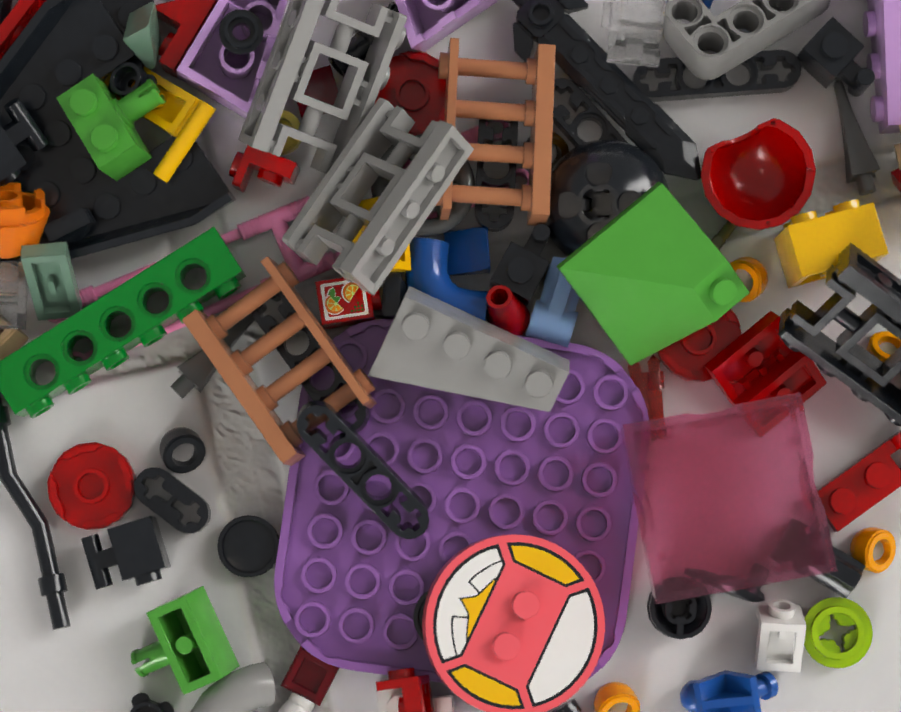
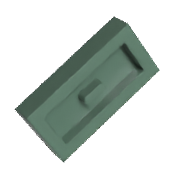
M67 242L21 246L20 259L37 319L69 318L82 310V301Z

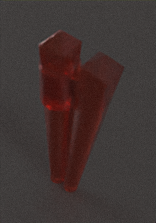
M652 355L647 361L649 372H642L639 362L633 365L629 364L627 367L631 379L639 388L647 407L651 440L657 441L658 438L660 440L665 439L662 389L665 387L664 372L661 371L660 360Z

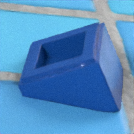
M476 227L444 233V241L450 244L448 257L449 276L490 273L488 228Z

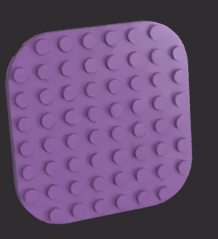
M394 319L365 321L345 329L344 332L332 339L354 372L361 368L368 376ZM519 336L570 360L569 374L550 412L368 376L376 388L370 394L377 404L369 408V421L363 430L357 433L423 500L429 515L428 528L417 538H400L305 441L300 444L299 447L306 456L289 468L274 575V590L279 613L284 624H286L299 644L317 659L338 668L388 675L387 671L414 667L415 676L429 675L430 681L443 683L432 667L426 653L424 641L418 635L414 626L413 615L418 600L424 593L429 591L433 580L441 568L463 548L492 536L521 534L542 538L562 547L573 555L592 577L604 608L605 635L601 655L589 678L603 668L616 651L625 628L650 436L649 416L644 398L623 367L608 355L585 345L569 343L567 348L538 338ZM325 366L311 377L313 386L319 391L330 388L335 380L334 372L328 366ZM303 386L300 393L298 412L303 405L313 401ZM356 404L352 407L346 405L341 409L343 412L341 416L351 424L355 423L357 419L354 413L359 409L358 405ZM325 421L316 427L327 436V442L322 444L324 448L328 447L335 436L342 433L337 430L335 435H333L326 428ZM343 443L335 451V458L343 465H353L361 456L358 446L352 443ZM379 474L370 477L365 487L369 494L380 497L389 492L392 484L389 478ZM399 492L391 504L401 514V525L410 522L414 526L418 523L416 516L418 510L406 511L399 504V497L404 495L402 492ZM391 504L384 507V509L388 511Z

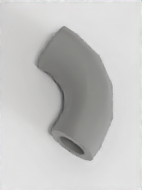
M261 662L230 672L201 694L191 712H251L258 708L273 705L276 694L274 678L270 668L266 663Z

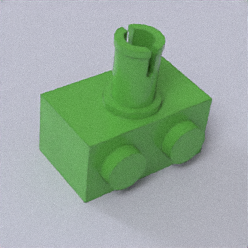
M92 73L56 98L98 169L115 181L120 180L153 158L135 129L134 124L135 121L166 102L164 96L159 94L161 91L152 79H147L145 83L118 100L115 94L110 91L109 86Z
M204 586L165 602L147 612L146 614L158 641L131 652L132 665L147 658L150 659V661L143 663L142 666L135 668V671L141 677H146L150 673L170 665L183 695L222 679L240 666Z

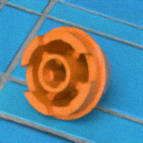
M10 182L0 186L1 259L21 256V246L40 244L50 215V209L45 205V192L42 189L38 188L32 194L22 192L21 183Z

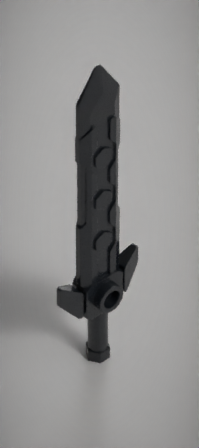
M512 0L520 8L517 10L516 22L513 23L514 52L524 62H526L527 58H530L534 42L556 45L555 63L578 87L583 88L625 131V135L639 149L656 162L664 174L695 181L701 179V168L696 143L658 104L653 103L611 60L610 56L570 15H567L587 9L588 4L585 0Z

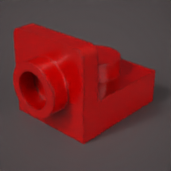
M247 145L244 153L237 152L230 167L229 176L234 177L232 181L234 188L244 193L254 170L259 171L257 174L258 179L273 186L281 187L283 181L294 185L300 168L294 161Z
M414 667L387 671L388 680L376 682L377 691L402 688L403 697L398 699V712H434L429 675L415 676Z

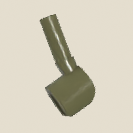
M729 221L711 239L719 251L737 227Z

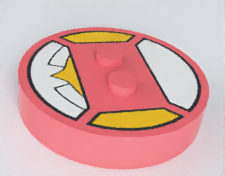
M521 534L498 535L481 539L468 545L451 557L441 568L426 596L422 616V633L427 656L436 674L455 695L466 703L484 712H546L571 698L591 676L601 655L604 643L605 615L599 591L592 577L584 566L568 551L555 543L534 536Z

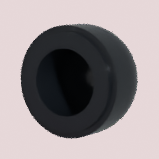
M178 427L168 431L163 436L159 452L165 466L170 471L187 473L196 469L202 463L205 457V446L196 432L189 428ZM184 443L194 445L193 456L188 461L182 462L172 457L173 451L179 445Z

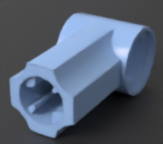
M553 256L545 277L540 300L536 299L525 337L538 338L568 348L578 316L576 307L579 296L557 268V265L566 258Z

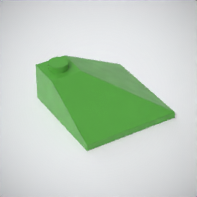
M661 182L656 183L557 265L559 271L630 365L717 321L750 293L728 260Z

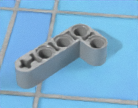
M668 0L665 6L662 34L666 43L694 76L703 80H713L823 14L828 9L831 0H742L716 17L701 0ZM773 8H781V9H784L785 11H777V10H774ZM678 19H685V20H688L689 22H688V23H681V22H678L677 20H678ZM737 29H746V30H749L750 32H749V33H744V32H741V31H739V30H737ZM711 50L714 51L716 54H706L702 51Z

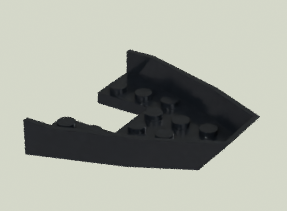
M101 0L45 1L0 60V125L4 127L12 121L4 106L9 101L19 98L48 140V144L35 152L25 139L15 146L27 164L19 169L20 174L11 182L21 183L22 192L34 194V190L38 188L45 192V205L50 209L47 224L79 208L90 209L97 222L91 226L89 232L82 239L75 242H67L71 259L196 225L236 200L197 141L194 142L168 183L152 173L176 139L174 136L150 151L153 158L118 181H115L98 169L56 98L92 73L100 80H103L118 65L129 62L136 57L123 41V32ZM45 231L43 232L40 244L57 243L50 242ZM21 256L11 259L0 258V270L23 267L20 259Z

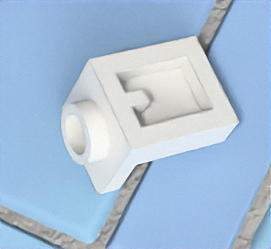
M782 599L772 600L769 603L758 602L756 614L759 624L754 659L756 670L801 672L806 633V622L801 606Z

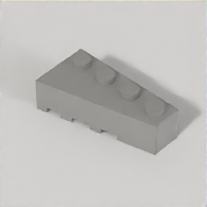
M409 286L368 376L550 412L569 374L570 360Z

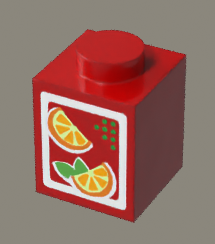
M343 277L315 282L321 324L324 330L375 320L374 311L382 310L379 289L373 296L363 291L353 281L351 283Z

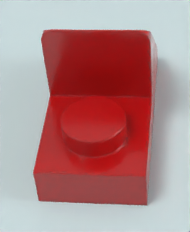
M175 0L156 5L158 19L177 29L175 34L170 32L165 37L159 49L158 55L161 56L159 63L165 72L177 78L176 70L218 0Z

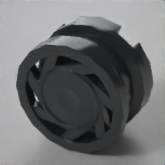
M678 576L666 578L655 585L648 597L647 612L654 628L663 635L676 639L692 638L704 630L710 621L712 606L710 596L703 586L693 579Z

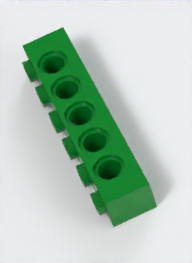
M212 227L0 361V391L15 415L25 417L29 414L31 418L38 417L54 406L53 398L66 390L71 395L83 389L92 382L89 376L102 367L109 371L129 359L127 352L140 343L144 347H148L159 341L167 334L164 328L178 319L183 324L182 319L195 309L203 312L202 304L215 296L222 300L235 293L242 287L239 281L245 278L246 275L216 228ZM194 268L204 269L207 274L205 284L196 290L186 288L184 283L186 274ZM155 292H166L169 297L167 308L161 313H150L147 307L149 297ZM119 315H128L131 320L130 331L125 336L113 337L110 331L112 320ZM89 338L93 343L92 355L87 360L77 361L73 356L74 345L81 339ZM44 362H52L55 367L54 379L46 385H40L36 380L37 368Z

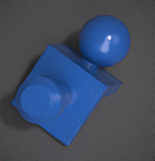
M724 670L701 680L687 682L681 689L680 701L689 712H761L760 698L768 700L775 697L778 693V682L769 672H762L754 676Z

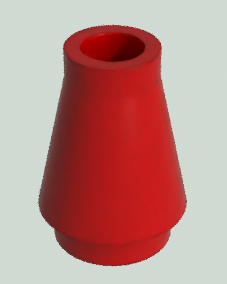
M496 285L492 287L486 295L488 303L487 322L516 336H521L526 331L530 322L528 308L512 294V291L507 286Z

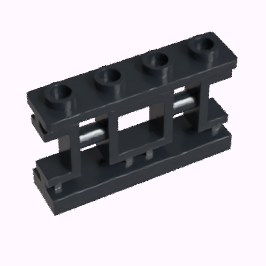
M850 243L839 254L838 264L836 266L832 265L826 272L825 285L835 291V293L816 312L797 300L791 309L786 308L781 313L778 334L789 349L806 355L816 363L825 375L839 379L850 387L857 398L864 402L869 401L883 411L894 425L901 427V390L890 382L901 372V346L882 362L857 344L877 324H880L901 340V280ZM856 292L872 303L860 316L846 307L856 297ZM832 320L846 328L836 338V342L821 332Z

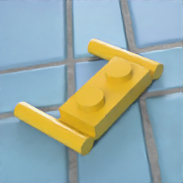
M144 67L147 74H152L156 77L157 87L161 91L159 94L164 96L166 102L151 110L143 118L176 137L152 173L168 183L216 109ZM111 74L104 80V83L108 86ZM115 94V96L117 97V99L120 100L121 97H120L119 95Z

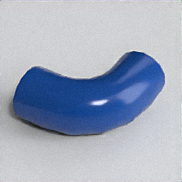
M413 238L410 242L411 270L405 271L407 288L411 286L486 321L488 310L486 295L488 291L464 289L452 282L448 274L450 244L438 239Z

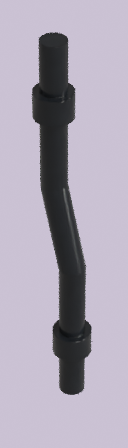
M0 394V481L32 528L42 575L38 579L41 597L46 596L52 628L53 630L67 628L71 625L64 592L68 591L64 573H59L49 522L17 474L7 427L11 425L9 410L7 406H3Z

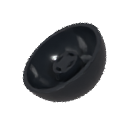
M595 140L573 148L561 157L551 170L550 215L545 224L550 229V238L566 256H569L656 183H663L669 190L661 169L644 151L619 140ZM589 198L592 199V202H591L592 210H591V211H589V210H590V199H589Z

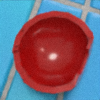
M773 118L757 125L756 128L742 136L731 140H724L708 147L704 154L701 179L705 197L718 215L739 227L764 230L782 225L790 220L791 217L800 213L812 194L816 167L812 149L801 133L782 120Z

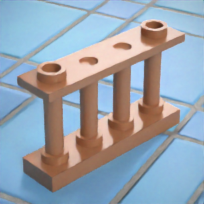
M450 38L448 52H440L438 79H446L444 122L455 127L457 117L523 122L524 126L531 127L530 142H524L523 146L469 143L474 150L467 159V161L522 164L523 169H529V185L522 184L521 189L453 185L452 181L436 204V206H440V220H449L452 202L519 206L520 211H528L527 225L546 224L550 215L556 45L538 44L534 58H527L526 62L458 58L459 38ZM458 76L525 80V84L532 85V100H525V104L457 100Z
M267 256L260 262L271 277L218 316L212 314L208 317L205 313L195 309L184 317L182 321L282 464L293 466L306 456L299 447L304 440L298 433L297 420L293 423L288 420L283 424L275 413L274 409L279 406L277 401L330 362L334 364L346 381V384L323 400L337 412L356 398L359 399L363 406L372 408L377 403L370 393L376 388L361 368L354 372L294 288L300 281L287 263L283 261L278 265ZM282 291L296 312L242 352L239 349L233 352L224 340L229 335L227 330ZM307 326L321 348L268 387L261 385L258 388L249 376V373L254 370L252 366ZM312 413L309 414V426L307 429L312 431L325 421L327 415L323 413L321 416L316 417Z

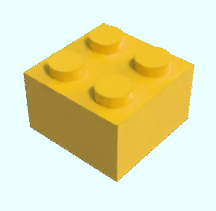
M858 199L833 206V210L825 213V216L817 217L816 211L793 216L790 218L791 222L784 224V229L774 238L788 289L825 279L827 270L832 265L836 266L838 264L839 254L850 243L876 262L889 254L874 202L860 206Z

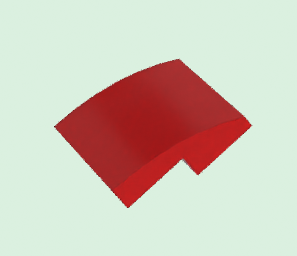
M772 311L768 312L704 365L736 411L759 438H762L827 384L810 358L801 352L792 351L784 344L778 334L780 316Z

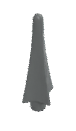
M836 81L834 83V91L842 129L846 183L856 181L859 195H868L876 191L873 178L876 177L875 173L880 170V167L858 124L843 82Z
M252 313L227 330L229 335L224 340L231 349L247 328L255 321ZM203 349L177 367L181 376L170 387L182 399L194 387L201 393L216 371L215 366Z

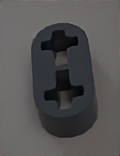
M151 467L143 470L137 476L134 485L136 497L142 504L175 529L183 533L194 534L202 531L208 525L211 518L209 504L171 473L161 468ZM162 476L165 479L162 487L172 495L171 498L166 501L161 496L154 495L149 499L146 496L149 488L145 485L148 478L157 480ZM177 500L187 506H192L196 502L200 506L197 510V514L201 517L198 523L190 521L183 525L181 520L184 515L173 505Z

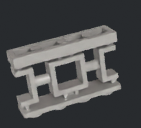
M290 0L238 140L253 148L279 157L282 154L288 136L316 146L317 150L310 167L327 174L374 106L379 91L384 89L389 80L391 59L395 50L402 45L406 35V28L404 27L407 20L406 15L372 3L364 23L337 12L336 9L340 0ZM319 15L339 22L330 47L310 40ZM355 29L374 36L364 61L346 54ZM320 53L349 64L334 105L304 94ZM288 98L307 105L298 129L279 123ZM323 112L342 119L333 143L315 136Z
M379 98L282 237V241L302 260L318 265L329 248L340 252L332 267L345 280L351 283L353 281L363 291L373 296L474 150L452 124L442 120L439 122L432 120L420 138L409 134L415 121L403 108L399 106L394 107L388 100ZM390 146H396L386 161L380 159ZM412 153L416 154L406 170L403 169ZM378 176L390 180L370 211L358 206ZM342 217H347L336 234L332 233ZM362 226H366V229L361 234L357 242L353 243V239L355 238L359 230L362 228Z

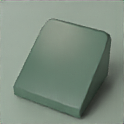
M153 1L129 13L123 37L125 44L150 70L156 66L161 45L157 9Z

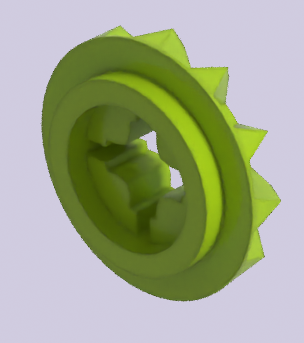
M831 597L824 598L809 608L804 618L806 622L804 647L812 659L826 667L846 668L856 664L866 655L871 646L873 631L871 621L860 605L846 598ZM830 614L837 625L854 627V629L847 630V633L841 636L842 651L833 639H819V636L824 635V632L830 630Z

